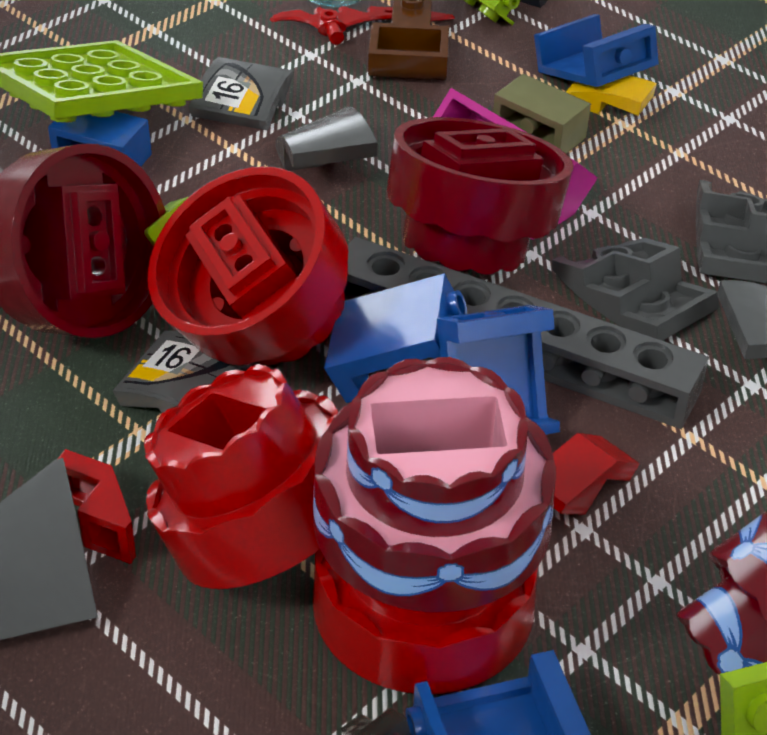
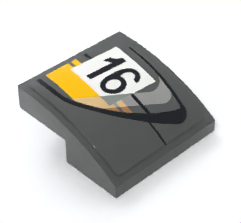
M217 57L201 79L203 82V98L193 99L190 102L189 110L191 116L268 131L276 107H282L294 76L293 70Z
M165 330L113 389V393L120 406L159 408L161 413L169 408L178 406L183 396L191 389L200 385L211 384L217 376L226 371H246L256 362L247 365L224 363L203 354L178 331Z

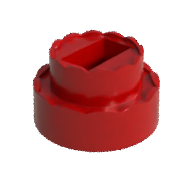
M260 166L240 169L218 177L198 189L168 219L157 237L149 260V293L159 314L199 351L210 358L233 365H247L256 362L269 366L280 362H290L300 359L312 347L321 344L327 339L335 321L341 316L345 303L344 289L348 277V245L344 234L315 190L302 177L291 171L276 167Z
M256 364L249 367L246 371H226L217 376L211 384L200 385L191 389L183 396L178 406L169 408L160 415L156 421L154 432L149 433L144 440L145 457L158 477L147 490V515L182 574L190 582L210 589H229L247 586L276 576L301 563L320 550L313 527L315 457L321 436L339 412L329 397L325 395L318 396L305 390L293 391L279 369L275 368L272 370L267 366Z
M318 550L315 553L314 617L318 631L329 650L342 664L360 677L376 685L405 693H414L415 683L428 681L432 694L455 692L478 685L492 678L505 669L521 652L528 640L533 625L538 568L518 588L493 602L460 611L422 612L388 605L363 594L344 581L326 561L321 550Z

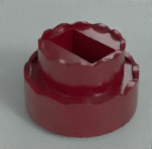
M421 118L401 124L394 132L387 193L390 202L394 206L402 207L406 212L402 234L405 246L407 248H414L418 256L423 260L430 262L439 261L445 267L457 271L472 269L486 275L493 274L501 269L512 272L521 263H524L530 238H542L548 235L553 228L557 227L573 172V163L561 149L553 144L514 128L464 118Z
M88 143L31 152L20 157L0 173V306L13 319L33 330L88 338L116 334L138 321L153 304L148 288V267L153 245L145 236L144 231L166 213L162 199L146 172L124 153L108 146Z

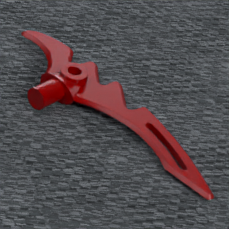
M341 6L338 8L339 13L333 9L317 7L314 9V15L299 9L277 13L269 20L271 22L297 21L309 24L317 28L321 35L328 36L333 45H338L343 42V32L346 31L347 27L368 21L392 19L393 7L370 6L367 8V12H362ZM431 11V22L453 20L455 18L452 14Z

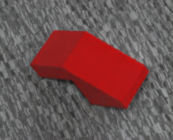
M576 433L552 453L556 465L553 508L561 514L586 515L607 479L630 481L640 463L602 436Z
M65 449L58 459L64 458L73 503L79 506L77 513L83 547L132 564L136 558L132 520L112 465Z

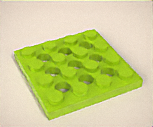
M118 40L0 53V87L8 91L10 96L20 98L28 103L32 109L44 112L50 116L51 120L56 122H73L77 119V116L87 114L96 117H109L114 115L115 110L122 109L144 112L150 110L151 105L158 104L179 107L186 105V100L203 98L202 81Z

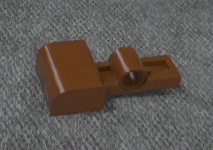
M394 0L392 22H372L368 52V76L446 80L449 26L431 25L432 0Z

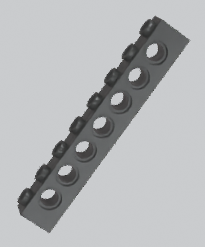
M354 237L348 244V277L344 289L345 301L445 273L454 291L459 290L462 293L467 306V314L525 305L553 309L555 330L541 332L544 379L547 382L681 430L701 394L709 356L358 237Z

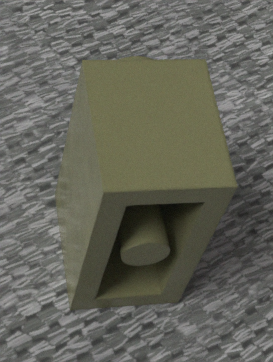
M522 74L495 93L493 113L527 133L553 144L567 154L586 138L591 103L526 74Z

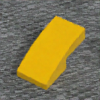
M629 75L599 87L574 82L566 93L591 103L590 111L598 115L609 104L639 116L653 98L657 83Z

